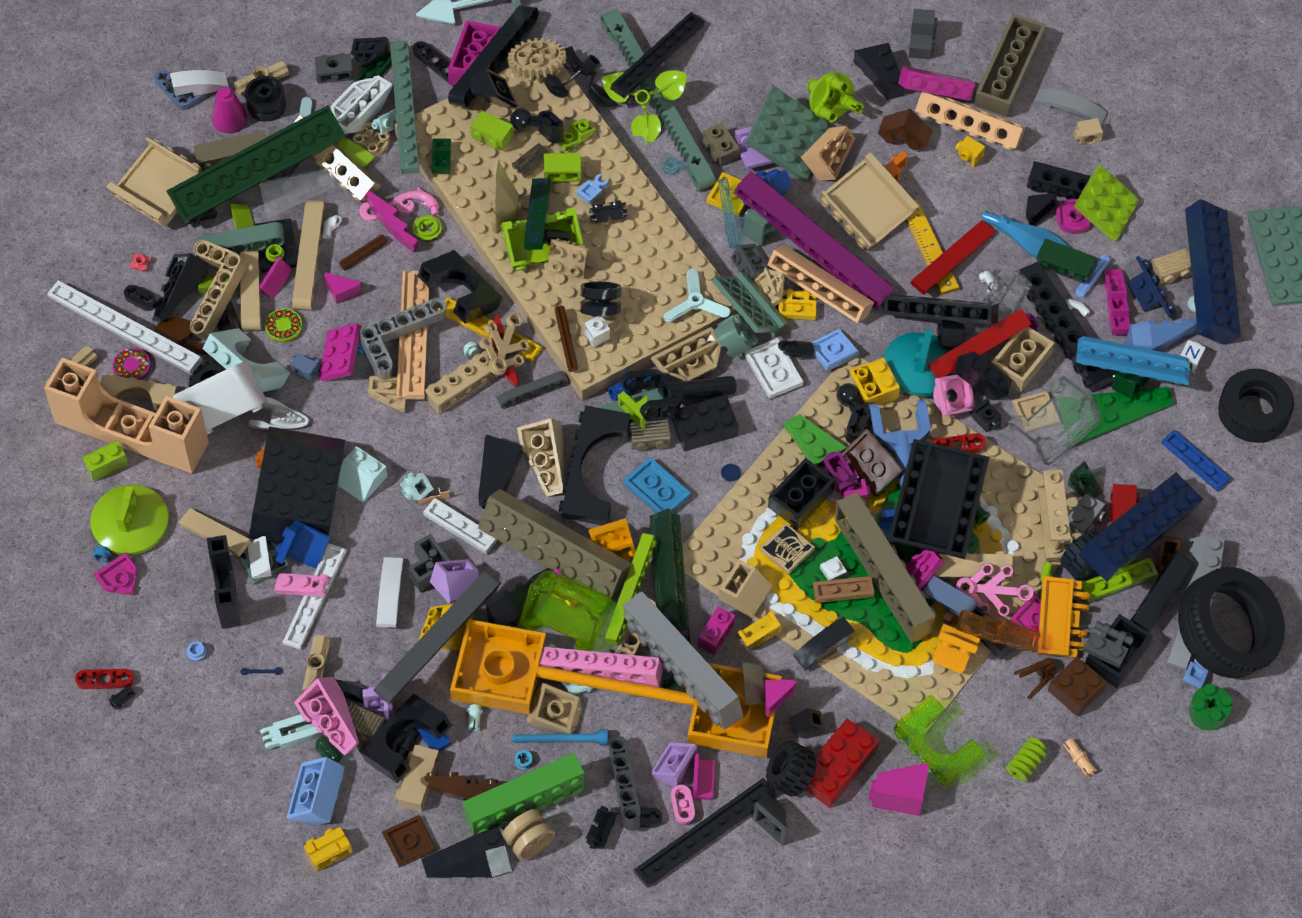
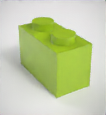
M482 110L470 126L471 137L476 141L484 142L490 147L501 151L505 149L514 136L512 124Z
M581 153L544 154V178H551V182H581Z
M118 440L83 456L85 467L94 482L129 465L126 454Z

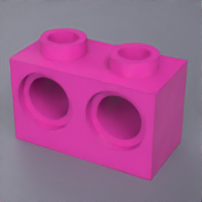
M718 606L698 637V647L716 655L735 625V615Z

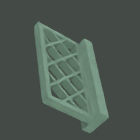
M739 272L737 276H717L711 280L755 333L770 332L773 337H777L788 325L784 317L745 272Z

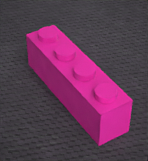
M902 66L898 84L906 89L971 101L975 83L968 78Z

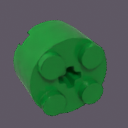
M1206 684L1194 693L1189 706V715L1192 722L1203 730L1210 731L1222 728L1226 724L1232 710V697L1224 689L1213 684Z

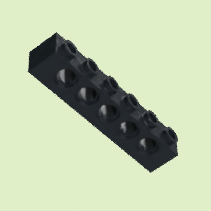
M896 294L885 295L884 314L980 324L998 323L999 304Z

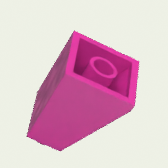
M923 763L877 773V778L872 780L869 800H872L871 807L920 816L929 764Z

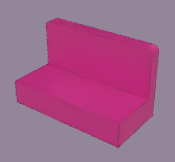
M695 753L693 799L713 800L715 760L699 759V753Z

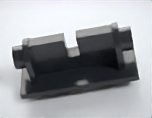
M621 200L610 202V205L603 206V204L592 205V208L589 209V214L593 213V215H590L591 223L608 222V214L611 215L612 221L625 219L628 216L627 209L623 210L626 202L621 203Z
M605 806L597 809L593 822L598 826L591 825L586 836V843L590 845V849L604 848L610 831L615 824L618 812H608V808Z

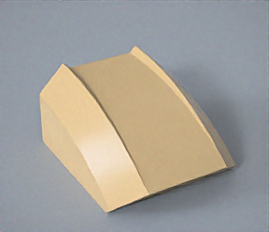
M542 683L534 694L527 723L554 732L572 734L576 731L581 713L580 697Z

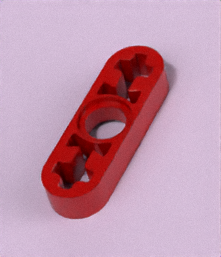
M973 433L937 438L931 443L946 447L949 444V447L954 448L952 444L960 442L963 447L959 450L979 453L983 451L986 440L983 435ZM975 440H977V442L980 443L978 446H976V444L973 443Z
M92 669L79 671L75 676V681L81 689H121L127 685L132 686L134 676L129 669ZM93 675H96V676H95L96 683L93 682V679H94ZM107 675L110 677V681L105 684L100 683V678ZM113 675H116V683H114ZM124 675H127V677L130 678L126 679V682H122V678ZM84 676H87L89 679L86 680V683H82Z

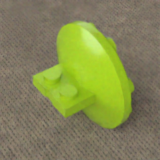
M124 485L108 491L97 501L91 513V530L98 544L106 546L111 553L117 555L127 553L129 556L138 555L152 549L162 540L168 528L169 513L164 500L152 489L141 485Z

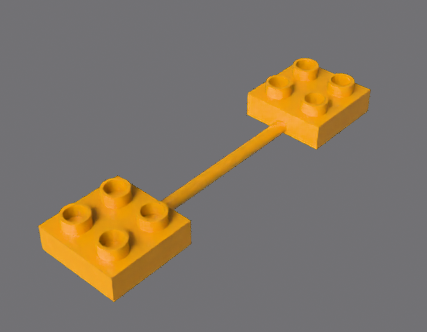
M470 619L467 621L450 688L451 700L530 715L538 678L691 705L693 706L688 730V744L767 758L776 710L767 717L765 715V704L745 705L743 670L740 668L708 663L738 695L743 717L726 730H723L720 725L716 726L710 719L711 715L708 712L704 713L698 706V701L695 698L691 699L687 692L540 666L543 647H546V633ZM763 673L764 687L765 680L782 679V676Z

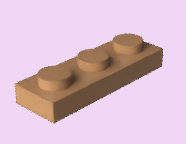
M871 576L813 582L815 603L874 597Z

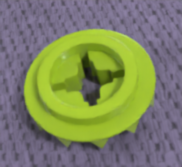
M424 215L414 221L412 230L416 239L420 238L422 241L429 240L431 242L432 239L438 238L442 231V225L436 217ZM430 226L431 232L428 230L424 232V227L428 228Z

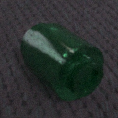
M323 735L316 740L315 750L322 758L328 757L337 763L342 760L344 754L329 742L327 736Z

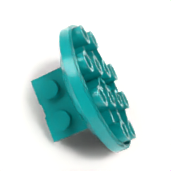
M926 329L925 333L913 332L901 335L894 339L885 351L884 359L903 393L921 397L933 396L936 385L935 377L927 365L953 350L951 347L941 346L937 336L932 335L933 330ZM952 372L951 374H949V375H947V376H952V375H957V374L954 373V372Z

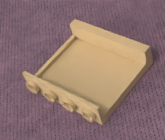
M146 137L145 139L149 146L117 185L109 182L106 188L114 197L165 228L177 213L166 190L200 173L202 168L196 163H189V160L183 155H176V152L170 147H163V144L158 140H151Z
M871 152L864 157L862 162L825 192L822 191L819 196L821 204L825 208H829L834 219L838 222L840 221L845 226V231L855 237L858 246L862 249L865 248L867 251L912 216L919 207Z

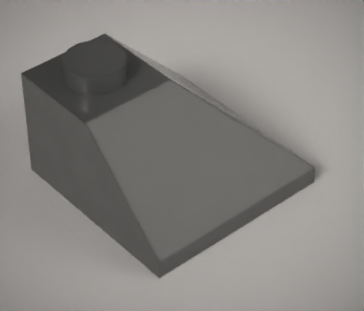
M771 796L757 801L754 804L753 820L783 846L786 843L787 834L784 805L779 800H774Z

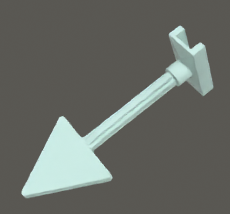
M433 0L416 13V16L455 25L454 10L492 0H460L457 2ZM511 0L514 8L521 5L520 0Z

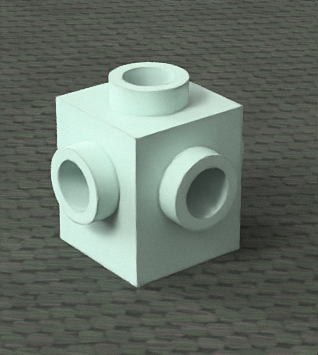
M411 472L400 483L403 495L410 500L420 501L434 489L424 473Z

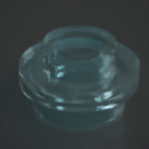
M668 157L662 163V170L669 175L676 174L680 170V163L676 158Z

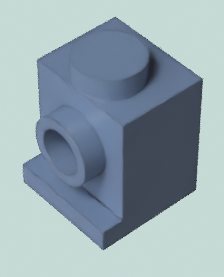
M300 353L297 356H293L290 362L292 373L309 382L313 381L321 368L319 359L316 358L314 361L310 356H304Z

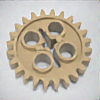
M535 38L534 41L528 39L527 43L521 42V46L515 45L516 49H511V53H508L509 68L512 69V73L517 72V76L523 74V78L530 76V79L536 76L539 79L541 75L547 77L548 73L553 75V71L559 72V68H563V64L566 63L565 48L562 47L561 43L557 44L556 40L551 42L550 38L544 41V38H541V40Z

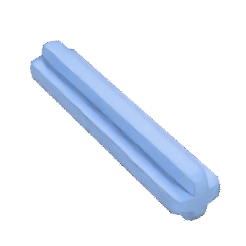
M1105 254L1100 257L1090 282L1084 281L1076 289V296L1080 298L1085 297L1103 273V270L1109 265L1110 257Z

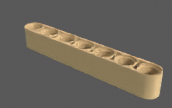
M306 200L292 299L293 309L312 310L311 303H313L314 299L313 287L316 284L315 271L318 269L317 256L320 253L319 240L322 238L321 225L324 222L323 210H325V201Z

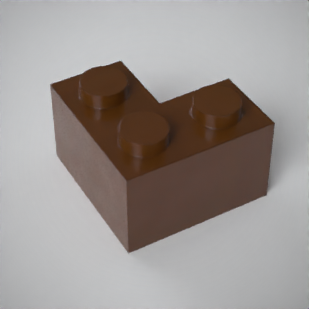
M911 109L884 116L878 134L887 143L891 144L902 140L910 149L918 150L927 147L933 130Z

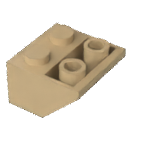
M738 559L719 589V600L753 618L772 589V585L757 568Z

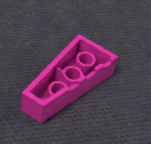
M466 20L448 68V84L455 85L501 27Z

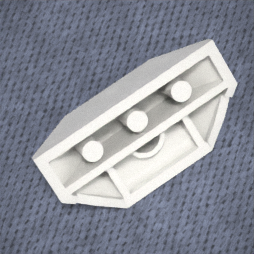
M379 75L370 79L353 82L331 105V111L342 130L346 133H355L365 126L366 123L370 122L383 108L393 85Z

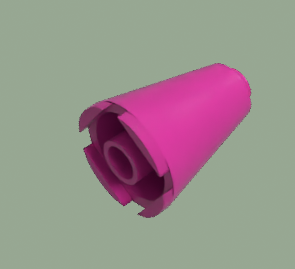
M223 87L216 93L212 124L216 130L222 133L239 132L247 123V112L231 88Z

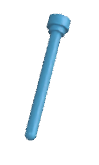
M600 729L596 733L521 734L513 735L511 739L514 743L596 741L600 745H608V729Z

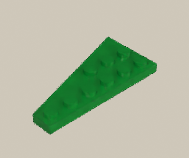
M1170 387L1141 389L1131 398L1122 395V392L1058 398L1067 448L1069 450L1076 445L1088 442L1090 439L1102 436L1126 426L1128 423L1173 406Z

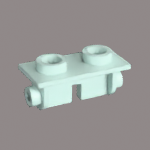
M396 109L373 120V129L380 130L381 135L394 130V124L397 123Z

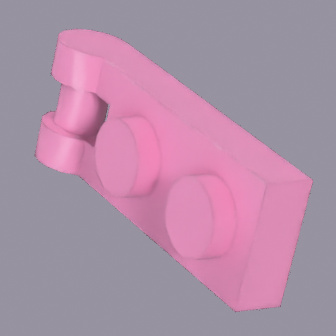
M279 573L274 591L277 594L325 597L327 592L326 585L329 584L331 578L325 574L316 576Z

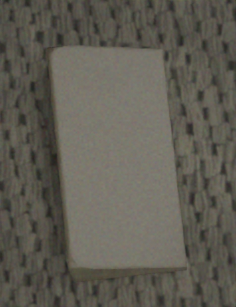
M743 663L745 705L765 704L763 666Z

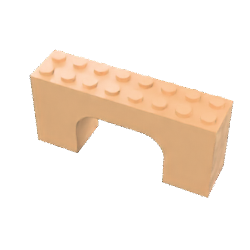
M61 358L44 387L56 424L107 443L118 440L120 446L126 450L188 473H193L209 444L201 408L165 396L156 413L111 396L102 388L95 369L65 358Z

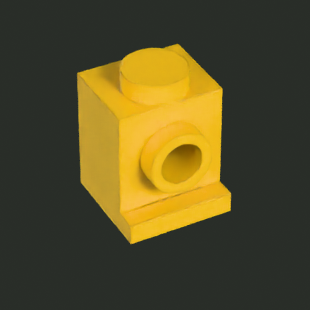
M966 136L963 141L960 140L957 143L955 150L958 151V155L962 160L971 162V166L975 167L984 156L985 146Z

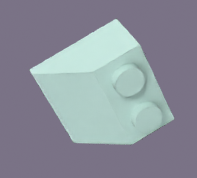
M356 446L342 462L338 487L364 503L388 477L386 466Z

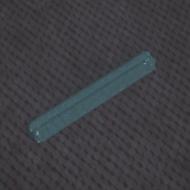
M727 178L718 180L728 245L730 249H734L739 245L729 182Z

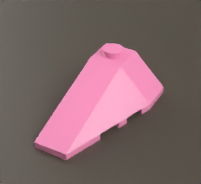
M334 677L317 678L294 703L307 722H311L316 726V730L319 733L326 735L329 738V742L340 752L348 755L359 744V740L344 694Z

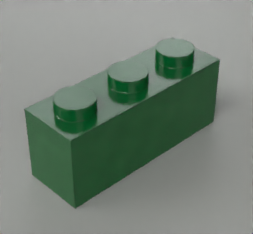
M1046 238L1036 257L1037 262L1039 261L1043 269H1053L1061 276L1069 275L1080 283L1084 281L1089 283L1098 265L1096 257Z

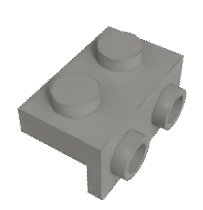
M1085 494L1068 516L1069 527L1081 533V535L1091 530H1096L1099 522L1102 523L1107 516L1106 504Z

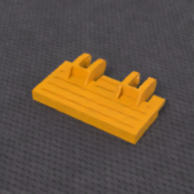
M1043 576L1037 654L1076 658L1077 650L1084 649L1086 643L1070 641V637H1088L1087 631L1070 629V627L1079 628L1080 611H1089L1090 608L1086 604L1072 603V599H1090L1089 593L1073 591V589H1082V581Z

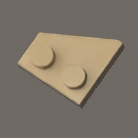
M370 376L369 396L392 408L405 412L406 399H397L396 395L397 377L383 380L377 376Z

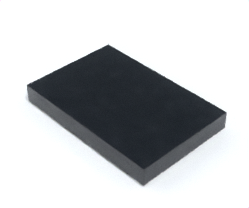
M291 218L255 224L257 226L279 222L283 225L285 243L281 245L284 250V258L282 260L291 268L297 267L298 258ZM267 249L259 250L262 272H269L274 262L269 261L266 257Z

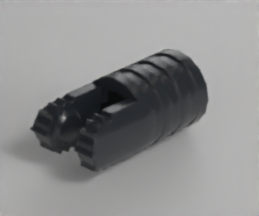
M782 340L777 343L778 348L787 356L810 359L814 353V345L811 342Z

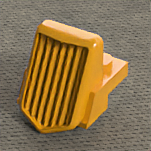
M626 518L589 529L591 541L632 563L636 550Z
M943 623L937 637L940 640L932 661L957 673H963L971 653H976L980 639L963 626H948Z

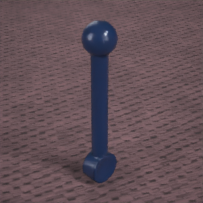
M280 667L275 669L242 668L240 673L242 675H247L248 673H275L280 675L282 669Z

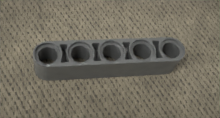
M614 736L609 741V756L622 824L626 830L634 831L641 825V814L627 741L622 736Z

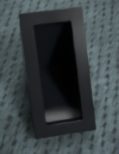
M1053 193L1028 196L1026 219L1029 225L1038 226L1060 206Z

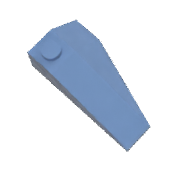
M1182 319L1175 323L1163 320L1160 324H1155L1154 321H1145L1130 325L1125 344L1162 352L1198 330L1197 320Z

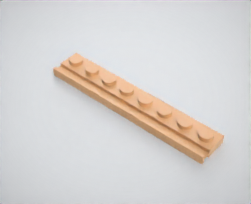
M403 271L401 311L429 301V288L417 277L419 271ZM420 314V315H417L418 318H423V317H425L424 315H421V314ZM401 321L400 324L405 325L407 322ZM428 326L399 337L397 399L425 398Z

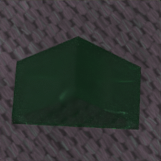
M1085 461L1070 473L1067 485L1082 498L1085 494L1096 498L1102 493Z

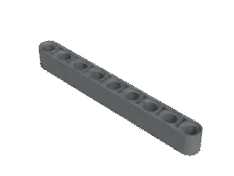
M486 569L379 682L373 691L390 704L494 593L502 582Z

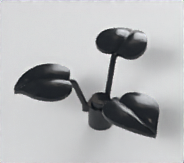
M572 46L565 48L566 63L563 66L576 73L564 83H561L558 77L549 73L547 77L543 76L542 78L543 83L554 96L565 98L569 92L564 86L581 73L584 76L591 75L588 85L590 88L588 94L591 99L602 107H616L618 105L608 96L603 88L593 84L594 77L597 74L595 70L600 65L599 59L594 55H589L582 63Z

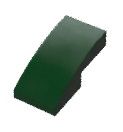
M433 138L432 174H450L451 139Z

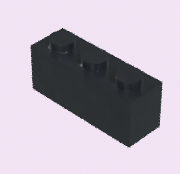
M975 351L958 356L954 373L990 400L1008 396L1012 382L1010 378Z

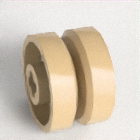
M531 809L519 815L508 824L502 833L506 843L509 846H513L512 851L519 860H527L545 849L555 837L554 830L548 823H544L545 818L538 809Z

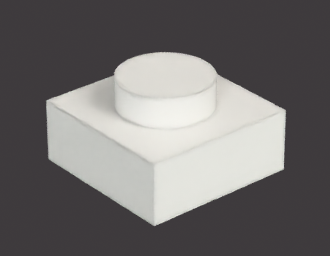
M837 556L820 564V569L828 581L837 580L847 575L845 567Z

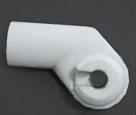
M334 215L323 223V239H331L332 231L340 226L342 218L339 215Z
M981 272L979 279L981 282L988 284L987 295L996 296L997 280L991 272Z
M1074 299L1065 300L1071 310L1073 308L1076 309L1084 318L1091 314V311L1081 301Z

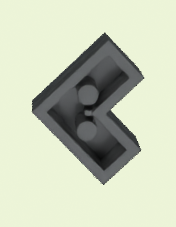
M914 9L909 48L910 58L930 59L931 53L934 54L935 43H932V39L936 38L938 18H935V10Z
M431 533L414 543L415 554L420 561L408 567L409 578L419 592L432 586L430 579L436 562L451 561Z

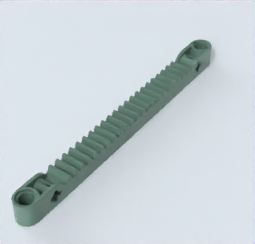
M618 9L600 15L601 24L610 40L615 44H619V51H622V56H625L628 66H632L644 53ZM655 72L640 84V87H643V90H646L648 93L659 90L655 85L657 78ZM662 93L652 95L650 101L652 108H655V113L661 119V124H664L667 134L671 135V141L674 140V146H677V151H680V157H683V162H687V173L696 189L701 191L715 185V176L672 101L665 99Z

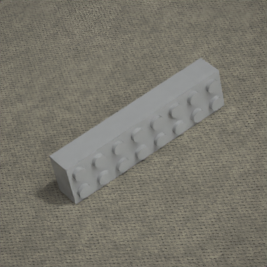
M642 591L623 604L625 611L623 615L628 621L626 625L630 632L636 633L639 636V641L644 647L648 646L653 657L660 658L664 669L668 673L672 672L678 685H683L686 688L691 699L695 698L698 701L700 709L704 713L708 712L711 715L710 719L716 726L720 725L723 730H726L743 717L738 695Z

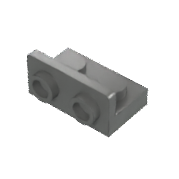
M755 243L738 245L731 256L739 272H745L752 281L764 272V268L771 270Z

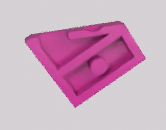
M924 550L921 554L911 557V561L906 563V570L909 575H913L919 591L923 589L944 563V560L938 553Z

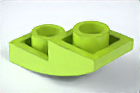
M583 118L570 124V128L564 131V140L557 144L566 152L589 138L596 129Z
M347 138L337 144L363 169L374 159L370 152Z

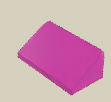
M280 257L276 259L259 286L261 293L271 299L277 295L292 271L291 267Z

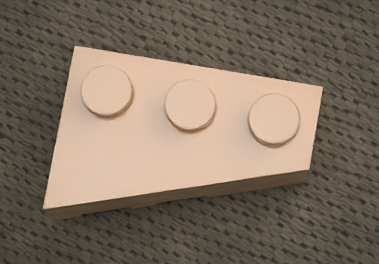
M847 126L829 128L801 158L818 180H836L855 137Z

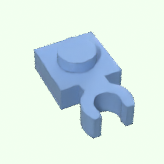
M598 174L594 182L588 180L577 189L576 195L590 205L602 195V189L608 187L609 180L606 179L604 182H600L602 175Z
M1193 658L1192 662L1188 664L1182 680L1197 688H1201L1208 670Z

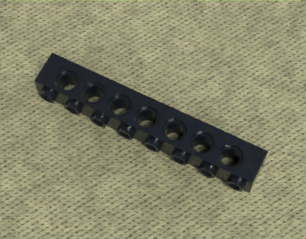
M1039 261L1019 269L1017 278L1019 287L1025 289L1027 299L1034 303L1037 314L1044 318L1046 328L1053 332L1055 342L1063 347L1065 357L1072 361L1074 371L1082 376L1084 386L1093 393L1111 385L1113 373L1110 369H1101L1096 366L1076 363L1078 339L1083 336L1088 337V335Z

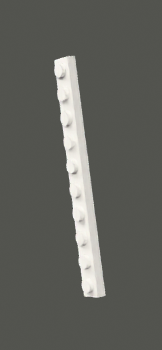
M59 280L47 293L48 297L191 375L203 361L199 355Z

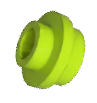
M277 244L270 245L266 250V257L271 262H275L278 257L283 259L284 250Z

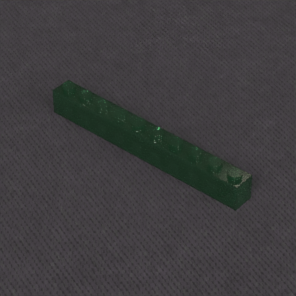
M668 508L650 516L649 527L651 535H654L657 541L656 547L653 548L652 559L656 589L655 599L657 608L691 644L680 515ZM662 666V687L686 692V688L683 685L679 686L675 681L672 672L668 673Z

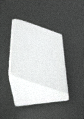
M262 536L251 541L248 546L252 579L272 576L266 536Z

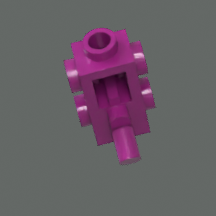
M839 450L829 453L823 459L825 466L822 468L824 472L836 480L834 488L837 493L840 491L843 495L844 491L856 490L859 487L858 481L861 479L856 470L851 471L849 466L852 464L847 455L843 456Z

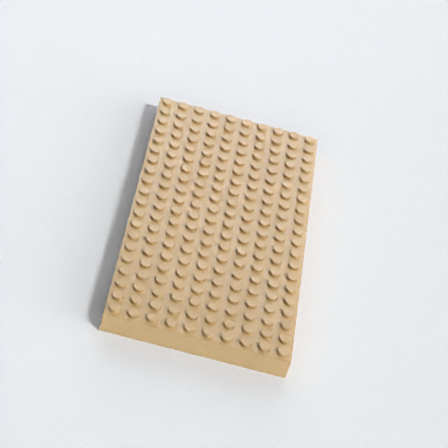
M564 66L559 68V72L553 71V75L558 77L561 83L566 82L571 77ZM507 68L497 74L506 79L518 105L516 108L494 105L477 96L469 107L450 105L448 98L415 114L421 173L561 371L565 372L569 383L582 401L618 383L626 371H639L654 363L651 360L652 356L710 327L715 331L716 325L727 319L701 309H691L671 322L664 320L666 312L688 300L689 292L686 274L689 269L693 268L698 272L700 293L703 298L728 307L731 312L730 316L734 314L740 315L711 281L714 277L720 276L574 79L564 86L569 94L565 98H559L547 89L543 83V75L539 79L536 76L530 79V76L523 78V74L517 76V72L512 73V69ZM518 108H524L532 116H538L541 111L553 112L563 121L564 131L570 128V124L583 118L596 130L585 141L564 152L557 143H551L539 133L538 127L531 126L526 131H518L513 127L514 136L505 149L501 151L490 147L484 142L476 141L471 137L470 126L481 110L511 124V114ZM396 123V124H394V126H395V135H396V137L398 138L397 123ZM433 138L451 139L450 174H432ZM581 153V182H551L547 215H552L556 212L561 214L566 209L575 207L583 245H587L590 248L589 254L586 256L584 279L549 271V261L526 265V269L516 271L515 268H511L501 230L498 232L492 231V215H495L492 208L494 159L499 160L518 191L519 200L522 201V210L518 212L517 219L512 222L515 224L518 220H527L532 179L544 178V154ZM601 174L602 179L600 182L608 179L609 185L607 188L602 189V195L589 205L576 195V190L588 180L594 182L596 175ZM621 200V203L626 202L623 210L627 209L628 216L625 219L612 221L611 215L608 214V222L591 223L590 215H593V213L589 214V209L592 208V205L603 204V206L610 205V202ZM597 281L618 283L622 285L621 297L617 298L621 301V313L612 316H602L610 328V339L593 348L584 334V323L597 316L586 315L580 312V302L585 299L580 296L581 284ZM563 305L565 307L578 363L577 371H568L555 315L556 306Z

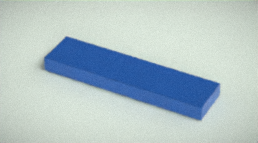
M1173 430L1161 441L1163 446L1217 492L1231 481V478L1177 431Z

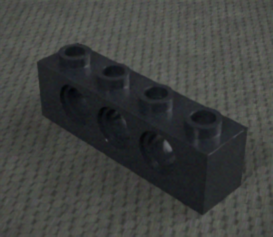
M1034 161L1028 178L1027 188L1035 192L1053 193L1055 196L1065 197L1067 200L1078 199L1091 176Z

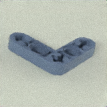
M160 70L155 74L156 84L179 109H189L212 94L207 93L194 96L193 92L182 94L181 98L187 100V102H181L180 95L175 96V93L169 92L173 88L170 73L166 70ZM160 77L166 78L168 83L166 84L163 79L160 80Z

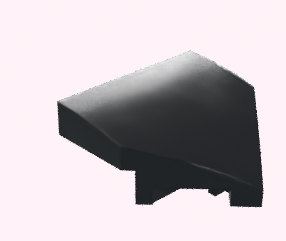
M387 37L353 39L352 51L350 53L363 67H366L386 55L389 40Z

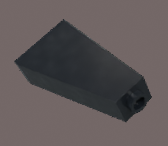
M487 434L484 442L478 495L479 505L483 509H485L490 495L499 489L506 492L523 455L522 446Z

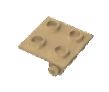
M557 238V240L551 239L548 270L584 279L586 256L589 254L590 248L587 245L577 244L576 246V242L570 244V241L560 240V238Z

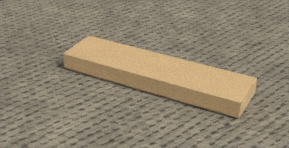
M191 508L178 522L183 528L206 540L210 537L226 535L230 553L238 557L241 556L251 543L249 538Z

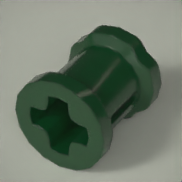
M980 502L978 503L975 516L977 526L985 523L991 515L989 512H985L980 506Z

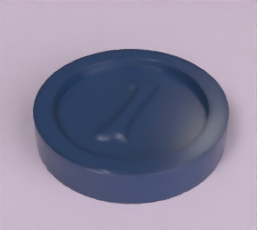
M727 464L723 466L721 476L726 481H735L740 476V469L734 464Z

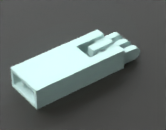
M301 714L275 722L273 726L260 730L267 750L280 746V749H284L325 736L323 733H319L316 730L317 727L311 722H307ZM295 727L296 729L295 733H291L290 730L286 734L282 733L283 730Z

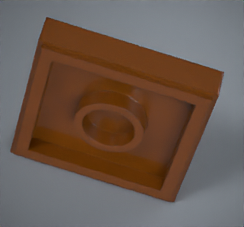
M420 815L382 831L399 868L436 851V847Z

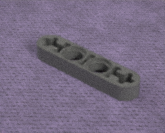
M559 371L500 394L497 400L501 408L505 409L523 402L524 399L537 397L542 392H550L568 384L569 380L564 371Z

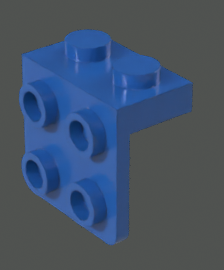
M295 520L290 527L287 526L282 534L284 541L283 543L280 542L276 549L278 555L275 561L283 564L289 556L310 567L317 568L330 537Z

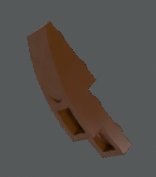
M431 772L426 773V776L421 778V783L429 789L447 797L464 801L504 784L499 783L497 779L486 780L487 783H479V780H467V784H465V775L459 776V772H448L446 776H439V773Z

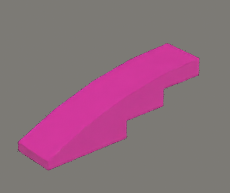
M368 190L366 192L367 202L375 216L393 237L409 250L415 252L418 249V240L408 234V225L398 219V210Z
M1122 269L1103 270L1112 335H1128L1131 324L1129 320L1127 289Z

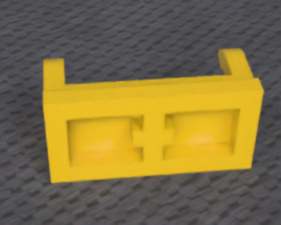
M769 611L767 615L744 630L738 631V635L750 651L783 629L772 611Z

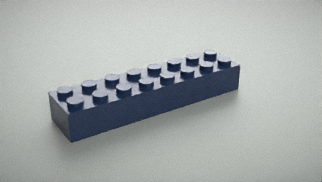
M1199 199L1185 209L1198 335L1222 345H1227L1241 336L1227 210Z
M1175 472L1090 540L1079 555L1108 582L1190 515L1204 499Z

